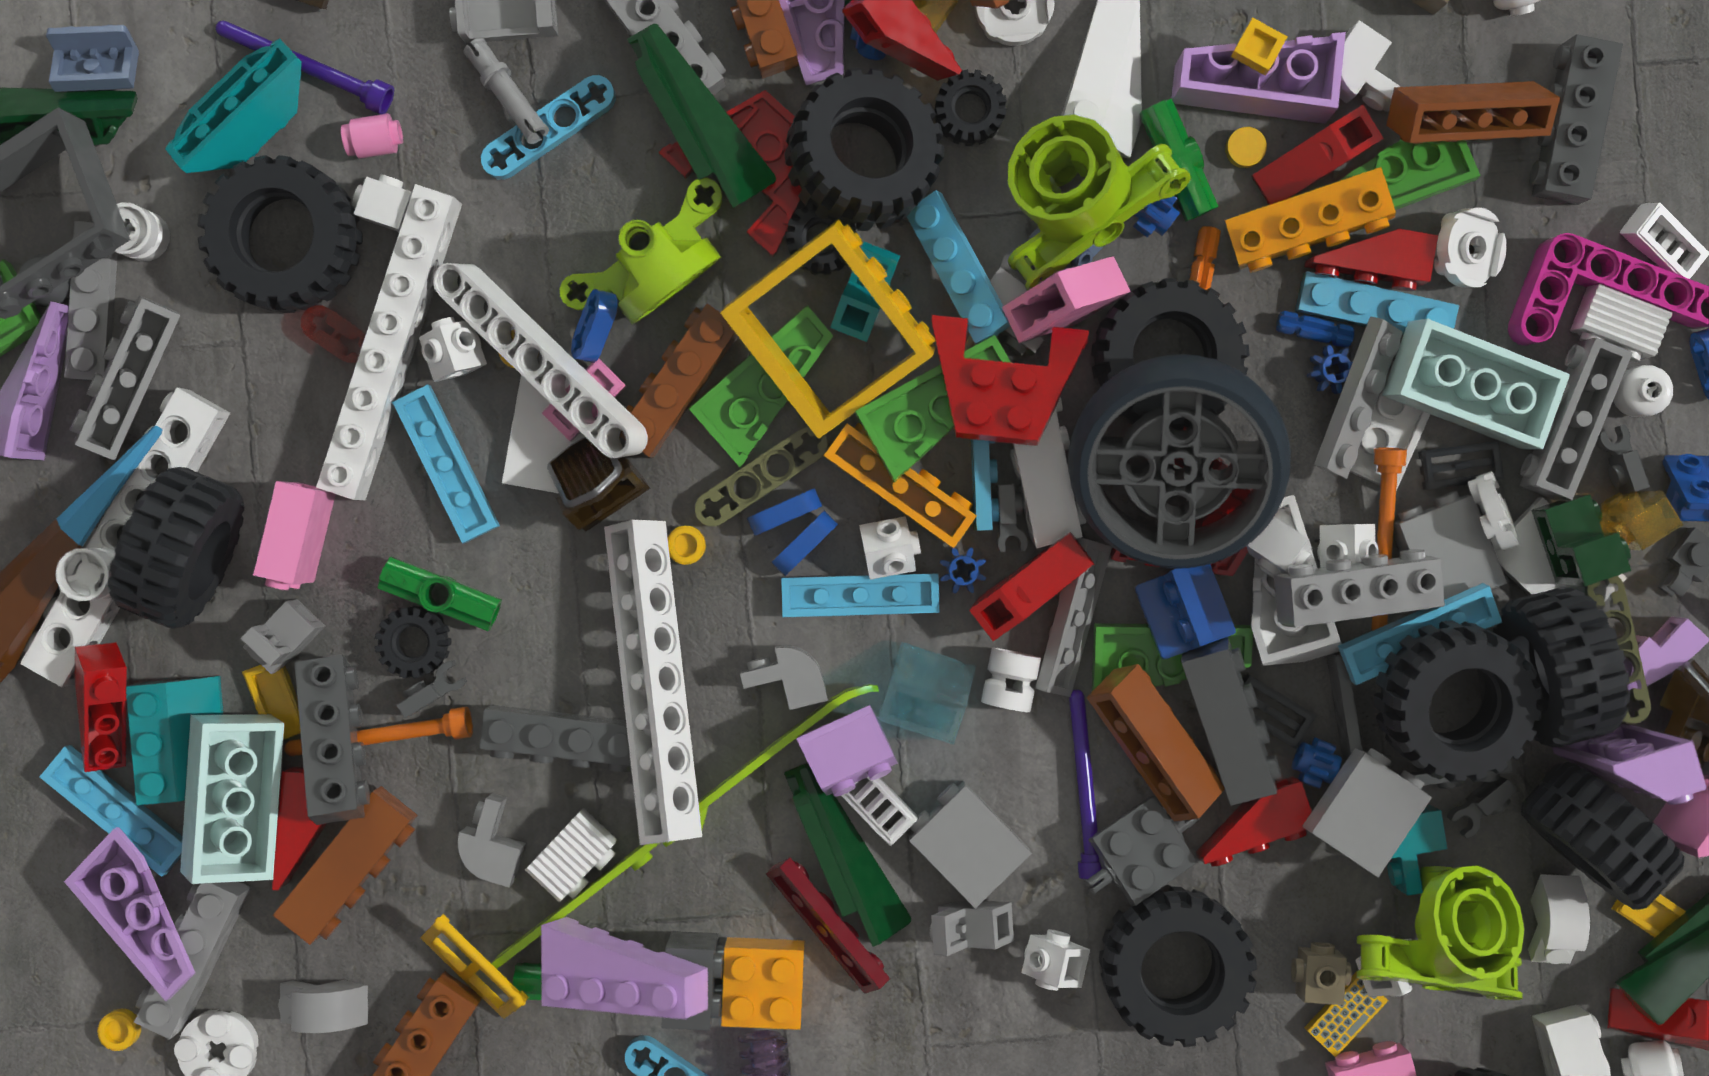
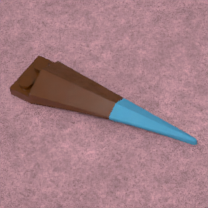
M158 426L152 427L0 572V683L15 668L31 634L59 586L56 581V569L59 561L66 553L82 548L116 495L161 436L162 428Z

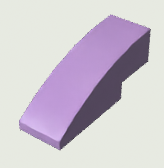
M1670 617L1652 638L1636 635L1647 686L1675 671V669L1690 660L1709 642V638L1689 619ZM1625 658V671H1628L1630 677L1633 672V665ZM1633 682L1627 685V690L1629 691L1632 688L1638 689L1637 683Z

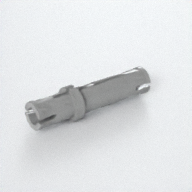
M484 38L472 40L471 44L475 47L476 51H473L469 45H466L463 53L481 75L480 82L485 88L492 90L529 144L541 141L542 139L537 131H540L545 137L549 132V128L544 124L510 77L511 70L504 62H499Z

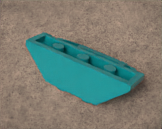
M280 38L273 41L270 46L262 47L244 56L188 110L176 130L174 139L169 141L165 150L185 173L230 169L242 161L247 162L259 152L260 148L279 130L283 129L298 112L301 60Z

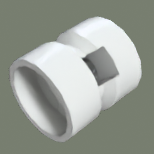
M118 203L117 206L130 241L117 248L115 252L138 261H152L159 258L166 251L170 242V231L167 223L159 215L135 204Z
M82 548L66 553L59 561L56 569V581L60 590L69 598L77 601L111 598L108 579L111 577L109 569L111 561L114 560V550L110 548Z
M992 648L988 664V670L992 673V678L985 680L981 702L1000 708L1030 712L1034 696V689L1030 686V682L1037 680L1041 657L1006 649ZM1006 678L1016 680L1013 688L1006 687Z

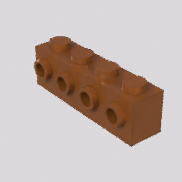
M735 0L736 6L730 7L737 30L745 29L749 43L743 45L750 67L758 66L762 79L798 67V54L779 0Z
M1534 81L1394 87L1386 126L1400 135L1402 141L1413 144L1436 141L1456 142L1459 140L1551 136L1560 97Z
M708 303L702 310L696 307L684 324L688 331L680 343L673 340L661 358L666 363L656 375L651 372L639 389L643 396L635 408L631 405L626 407L647 431L648 441L642 452L648 457H655L738 337L720 312ZM621 430L619 436L626 441L625 434Z
M1139 664L1114 669L1086 697L1174 822L1199 819L1225 790L1223 784L1216 776L1214 768L1207 763L1196 747L1193 738L1184 730L1173 714L1170 705L1163 700L1152 684L1150 676Z
M382 786L371 792L370 804L364 805L365 817L351 819L347 822L273 914L276 919L309 945L320 937L327 940L342 922L337 918L338 914L345 906L352 909L366 892L361 887L370 875L376 879L391 861L386 856L395 844L401 848L416 830L411 824L418 815Z
M446 971L436 981L430 977L417 995V998L422 1003L416 1012L413 1013L408 1010L396 1026L395 1031L400 1033L393 1046L386 1042L374 1059L373 1063L378 1068L373 1076H431L482 998L473 989Z

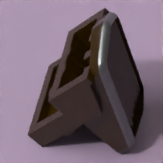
M586 437L571 444L553 458L547 466L560 495L556 499L563 515L578 530L583 529L585 532L650 489L644 477L626 457H607Z
M1690 659L1682 665L1680 670L1675 669L1659 705L1673 713L1664 734L1693 741L1702 770L1704 763L1709 761V676L1695 660Z

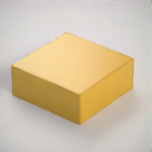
M1252 17L1230 57L1266 76L1288 36Z

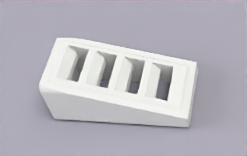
M1644 203L1640 205L1620 230V234L1658 266L1689 279L1709 255V252L1661 203ZM1663 230L1664 234L1656 242L1655 238ZM1675 240L1677 243L1671 249V251L1667 253L1666 250ZM1685 250H1688L1690 253L1679 265L1676 261Z
M881 778L870 780L855 796L851 792L841 795L889 846H892L918 819L917 814ZM877 787L880 793L865 807L861 801ZM888 799L892 804L876 818L872 813ZM899 810L903 816L888 830L884 824Z

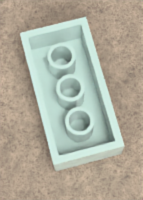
M1422 319L1408 321L1382 396L1520 449H1543L1570 374L1433 320Z
M271 714L191 715L180 872L191 884L273 880L284 723Z

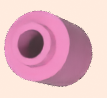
M389 113L350 119L349 124L341 125V137L347 156L356 155L358 159L397 153L398 144H403L401 125L398 120L393 121Z

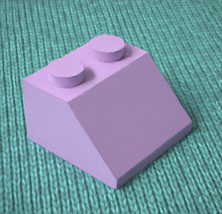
M870 705L796 738L820 788L826 795L832 793L835 797L844 795L856 788V782L867 777L870 780L879 779L892 771L891 766L898 763L882 726Z

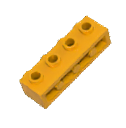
M1382 167L1227 219L1225 223L1240 270L1248 267L1250 273L1272 266L1271 259L1286 254L1288 260L1311 253L1310 246L1326 242L1327 247L1350 240L1349 233L1364 228L1366 234L1385 229L1390 226L1388 220L1395 218L1396 211Z
M847 423L824 454V457L951 548L957 545L977 517V515L970 511L973 506L971 502L955 491L951 496L937 488L941 481L923 468L919 473L910 468L894 483L860 423H857L854 428Z

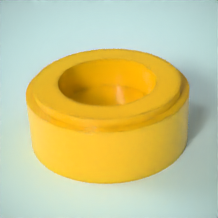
M1253 127L1237 129L1230 135L1225 145V153L1228 160L1239 168L1255 166L1263 159L1267 150L1264 135Z
M693 526L675 528L668 536L670 558L683 565L692 564L700 560L706 550V540L702 532Z
M116 1009L104 1016L97 1029L98 1038L102 1045L113 1051H121L134 1044L141 1034V1026L134 1023L137 1015L128 1009Z

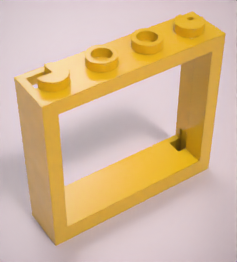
M839 219L729 302L720 312L818 439L854 414L856 410L868 404L930 359L936 348L933 344L936 340L929 332L930 328L923 321L919 324L909 312L912 307L908 299L899 289L895 291L891 289L884 279L887 277V273L875 257L869 259L859 247L863 242L858 233H854L848 224L844 227ZM832 243L914 352L830 413L748 306Z

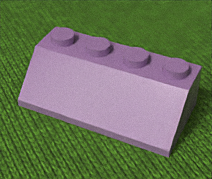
M1623 724L1608 735L1560 748H1553L1554 754L1577 764L1580 768H1584L1603 780L1617 784L1618 787L1632 789L1635 793H1644L1650 795L1651 798L1667 801L1668 804L1688 802L1693 799V793L1707 789L1693 741Z

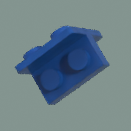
M1692 454L1665 455L1662 464L1671 479L1660 510L1665 521H1709V456H1695Z
M1210 564L1193 568H1177L1163 576L1138 584L1135 587V592L1160 657L1164 660L1236 633Z

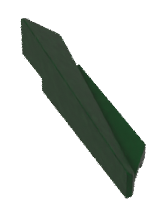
M652 24L628 38L629 44L638 57V60L635 62L637 71L699 180L714 172L733 208L776 181V176L658 24Z
M0 87V145L56 108H60L84 120L94 145H107L115 137L118 128L126 118L131 117L138 99L135 91L87 90L54 92L53 89Z
M808 762L785 771L784 775L794 796L795 807L842 917L858 911L872 947L881 944L910 924L912 918L838 799L833 793L826 795L822 791Z
M1709 893L1637 952L1645 961L1644 964L1615 982L1637 1011L1658 1025L1663 1024L1709 978Z

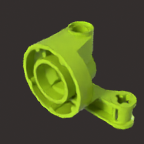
M1074 114L1051 117L1032 127L1016 144L1008 163V185L1017 205L1038 225L1040 232L1017 247L1009 256L1008 264L1013 270H1018L1024 278L1027 291L1053 274L1063 271L1070 261L1092 245L1102 247L1113 242L1123 232L1124 222L1148 204L1173 197L1187 186L1191 179V174L1185 168H1180L1171 157L1172 150L1168 145L1160 144L1151 148L1127 167L1109 132L1095 120ZM1077 173L1081 177H1085L1078 187L1069 192L1061 193L1059 187L1070 182ZM1034 265L1036 269L1032 270L1031 266Z
M709 178L694 180L688 187L679 215L665 226L660 222L650 226L642 220L627 222L619 233V243L622 249L615 255L618 261L604 272L571 274L562 281L559 289L563 303L575 310H583L592 290L612 291L620 301L618 307L630 323L634 324L679 293L721 258L707 238L702 239L695 229L719 210L722 203V191L719 185ZM702 188L705 192L709 190L714 191V194L711 196L713 203L711 206L707 207L705 203L699 205L695 203L698 198L696 192L698 189ZM639 234L648 235L650 241L645 249L641 251L631 249V241L635 236ZM576 282L580 286L587 284L588 289L584 292L587 299L584 302L577 298L571 301L569 296L572 295L573 290L570 286Z
M1428 866L1420 869L1423 893H1421L1419 911L1415 919V931L1418 940H1402L1383 935L1357 936V944L1361 945V969L1357 971L1358 979L1403 981L1422 984V988L1436 991H1468L1480 993L1486 996V998L1494 1000L1513 1001L1523 999V993L1518 991V967L1522 965V960L1518 957L1522 951L1524 937L1521 908L1511 888L1496 873L1480 866L1457 868Z

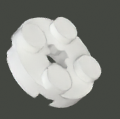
M1018 0L1025 3V8H1021L1018 14H1011V11L1005 9L1004 6L996 9L975 6V14L980 27L984 30L988 39L1004 45L1019 46L1032 42L1044 33L1053 15L1054 0Z
M1464 208L1457 212L1446 214L1442 218L1437 240V255L1434 258L1436 272L1440 275H1445L1452 284L1465 288L1482 287L1487 284L1484 282L1489 277H1496L1502 269L1506 256V238L1504 233H1498L1497 226L1494 223L1499 222L1496 215L1484 208ZM1469 244L1474 246L1473 254L1469 252Z
M1493 472L1484 473L1476 476V479L1468 481L1475 503L1479 504L1483 516L1480 517L1483 530L1487 539H1491L1494 549L1496 551L1500 549L1505 551L1520 546L1516 539L1518 538L1517 531L1506 500L1502 498L1500 493L1497 494L1496 489L1500 486Z
M219 1009L206 1011L189 1022L181 1032L179 1041L174 1047V1054L178 1059V1064L185 1076H247L255 1066L256 1048L259 1046L258 1035L249 1020L239 1013L233 1011L228 1013L218 1011ZM210 1041H213L216 1045L221 1042L226 1045L227 1048L223 1051L224 1059L211 1055Z

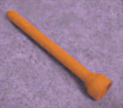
M1377 447L1374 449V464L1378 465L1377 472L1381 473L1377 545L1379 554H1386L1388 559H1392L1397 474L1402 473V466H1406L1407 449ZM1388 614L1372 616V631L1388 624Z
M467 706L452 708L449 713L443 714V717L438 719L358 730L357 739L358 742H363L364 745L444 733L446 737L452 736L455 740L470 738L473 735L472 716ZM301 739L292 740L285 744L284 750L287 755H302Z

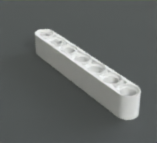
M445 263L436 269L433 275V285L438 295L604 455L610 458L627 457L640 454L645 449L648 435L644 426L480 268L472 264ZM459 275L461 279L460 287H458L457 279ZM485 300L487 301L488 305L487 313H485L484 311ZM512 326L515 330V337L513 340L510 334ZM539 351L542 355L541 367L537 361ZM566 378L569 380L570 390L568 393L566 392L564 386ZM594 404L598 410V417L596 420L592 415V407ZM621 430L624 432L626 437V444L624 447L621 445L619 440Z

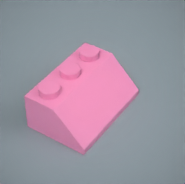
M1703 775L1707 787L1706 790L1693 793V799L1685 803L1668 804L1666 802L1653 821L1675 843L1676 847L1698 858L1709 856V775Z

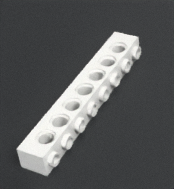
M417 184L414 186L316 488L352 500H366L395 411L392 402L399 399L435 289L433 275L436 269L444 262L461 210L462 203L453 196Z
M177 387L174 392H170L161 403L160 412L162 414L155 425L163 429L161 436L103 514L104 516L97 529L92 531L82 548H110L115 550L118 541L117 531L122 525H125L126 520H129L133 513V507L136 504L138 494L144 491L150 483H154L158 476L155 469L157 460L163 456L168 462V469L186 467L197 472L228 419L230 412L191 390ZM183 422L188 429L186 439L179 443L175 438V429L178 424ZM154 426L148 428L144 435ZM61 591L59 596L53 598L45 608L43 617L46 619L39 631L34 632L30 636L23 650L26 654L20 664L60 687L75 685V647L100 644L120 608L114 603L112 598L89 600L90 608L85 614L80 610L77 600L69 598ZM63 628L70 634V643L67 648L59 640V634Z
M629 520L606 526L604 531L640 845L702 837L666 521Z

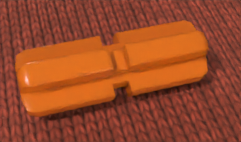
M1202 226L1198 231L1194 257H1197V259L1192 263L1189 279L1199 282V287L1205 290L1211 287L1215 264L1212 261L1217 257L1221 236L1220 229L1210 226Z

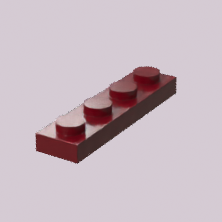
M787 858L775 864L766 873L768 878L864 994L881 989L890 980L883 970L884 965L875 954L866 950L858 940L859 935L854 927L842 921L833 910L834 904L831 899L823 892H818L809 881L808 872L800 863Z

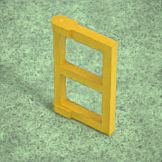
M444 914L441 917H437L435 923L420 937L503 1019L526 1004L529 996L524 991L520 992L449 923L450 920ZM441 932L472 961L468 966L438 938ZM481 970L509 999L504 1002L475 973Z

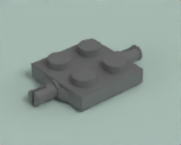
M1155 796L1148 797L1088 839L1099 856L1102 869L1084 880L1086 887L1091 886L1088 890L1095 895L1096 892L1112 883L1122 891L1131 906L1138 905L1197 863V860L1184 841L1182 832L1198 823L1199 819L1174 822L1166 814Z

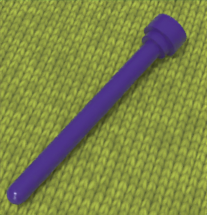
M224 20L219 21L215 26V30L220 36L254 51L270 46L273 42ZM292 50L302 62V72L360 97V101L365 104L368 110L377 114H385L388 111L394 97V86L379 79L374 82L371 80L367 82L361 81Z
M1075 689L1072 691L1071 697H1069L1084 845V852L1080 854L1081 860L1077 862L1079 878L1088 879L1100 871L1102 867L1097 852L1088 840L1098 833L1085 696L1081 690Z

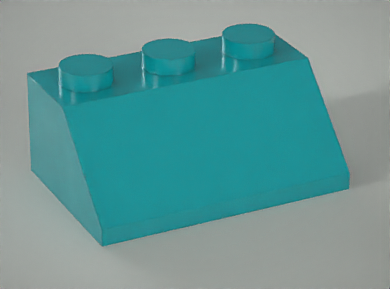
M220 676L142 682L126 686L136 805L185 800L191 715H224Z

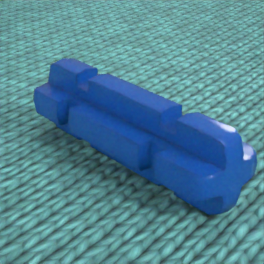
M1289 311L1280 312L1276 322V330L1280 333L1289 335L1296 333L1297 337L1323 343L1332 341V345L1344 348L1351 345L1354 337V328L1345 324H1337L1335 326L1332 321L1306 315L1298 317V313Z

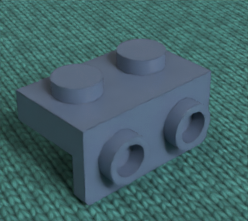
M70 26L47 29L46 37L54 50L49 83L54 92L134 89L139 50L126 26Z

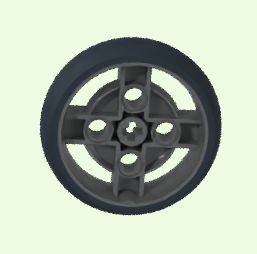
M1184 354L1166 355L1144 360L1127 367L1104 383L1092 396L1078 418L1072 434L1068 456L1069 477L1076 502L1084 518L1098 536L1111 547L1134 560L1149 565L1174 569L1193 568L1228 558L1254 541L1265 530L1279 510L1285 496L1291 468V450L1287 430L1279 411L1267 394L1251 378L1234 367L1211 358ZM1163 393L1162 406H1158L1143 414L1130 427L1124 437H1103L1111 422L1129 406L1149 396ZM1202 393L1219 398L1239 410L1254 428L1259 441H1236L1234 434L1225 422L1211 411L1202 407ZM1179 417L1187 418L1192 422L1185 430H1175L1170 426V423ZM1135 455L1144 456L1148 460L1147 464L1142 467H1132L1127 461ZM1175 458H1184L1183 468H1174ZM1216 458H1226L1231 462L1223 470H1216L1209 466ZM1101 484L1122 485L1131 500L1141 510L1157 518L1156 527L1143 524L1121 511L1107 496ZM1233 488L1252 489L1244 501L1228 515L1208 525L1195 528V520L1219 508L1229 497ZM1174 495H1180L1187 499L1185 504L1177 507L1171 506L1166 502L1168 498Z

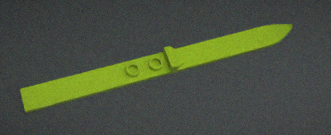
M867 684L847 688L831 697L699 799L701 829L704 827L710 804L833 709L851 698L869 692H879L878 685ZM674 841L662 842V843H663V845H664L665 847H667V846H669L670 844H672ZM660 843L638 846L581 890L574 899L568 900L498 954L491 964L498 969L541 936L542 924L564 918L630 866L634 871L641 868L653 858L649 851Z

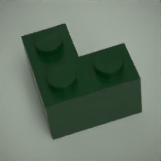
M1590 494L1574 495L1573 500H1559L1531 510L1556 584L1586 587L1632 571L1628 562L1631 559V552L1627 542L1620 537L1619 532L1602 531L1600 525L1602 512L1598 503L1592 500Z

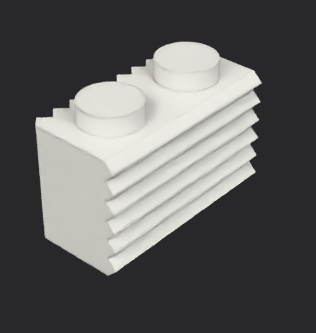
M1596 284L1586 288L1570 331L1581 336L1579 341L1597 337L1633 353L1630 361L1639 362L1640 359L1654 357L1658 353V348L1661 345V340L1664 338L1672 312L1607 286Z
M583 808L525 871L558 902L562 901L566 895L574 899L589 883L584 876L594 866L600 871L616 854L611 847L617 839Z

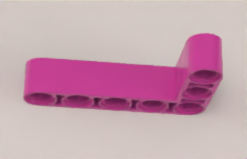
M1564 233L1545 240L1537 248L1509 320L1508 333L1515 343L1523 346L1544 342L1551 338L1557 328L1574 283L1586 288L1596 284L1607 286L1671 311L1672 317L1669 320L1694 329L1709 327V317L1706 318L1702 314L1701 304L1705 301L1709 305V286L1575 234ZM1556 244L1562 246L1565 250L1566 258L1564 262H1560L1555 257L1554 248ZM1593 258L1598 260L1602 267L1599 277L1591 269ZM1630 272L1638 280L1636 291L1628 285L1627 279ZM1542 281H1546L1551 286L1552 294L1550 299L1543 297L1540 292ZM1666 287H1669L1674 293L1672 305L1665 299L1664 291ZM1528 317L1533 318L1537 323L1538 330L1535 336H1532L1526 330V320Z

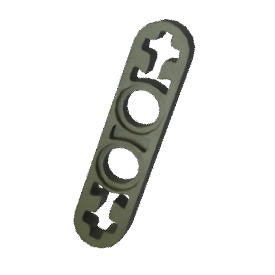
M809 426L798 430L702 494L695 504L697 519L706 526L724 524L821 459L828 448L826 435L820 438L821 442L817 444L819 452L814 455L810 451L804 452L798 456L804 463L796 467L793 456L784 447L792 443L793 449L796 450L803 445L804 442L801 437L804 434L808 433L810 437L816 436ZM780 454L788 459L789 470L782 477H774L768 473L767 461L773 455ZM742 476H749L756 482L757 490L751 498L742 499L734 491L735 482ZM727 486L730 497L739 506L731 510V505L728 503L719 510L721 517L718 520L713 516L706 518L702 513L707 508L704 502L707 499H711L713 502L723 499L725 496L720 493V490Z
M1615 576L1603 581H1605L1607 587H1614L1615 592L1609 596L1610 607L1619 605L1620 611L1609 610L1604 613L1608 619L1615 618L1624 626L1623 637L1617 639L1620 650L1623 649L1625 658L1633 665V672L1629 677L1630 682L1627 685L1633 682L1637 683L1638 689L1632 688L1629 692L1632 702H1640L1641 709L1635 712V718L1630 717L1627 711L1626 717L1621 724L1635 725L1648 717L1651 711V701L1625 586L1622 580ZM1600 582L1586 586L1585 595L1590 596L1597 602L1596 607L1598 609H1603L1605 607L1604 597L1602 594L1595 595L1594 589L1600 585Z

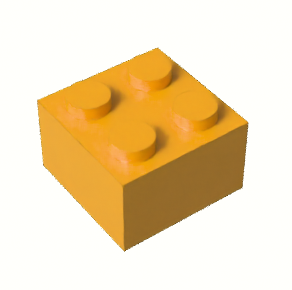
M727 937L724 947L721 1027L801 1030L805 940Z

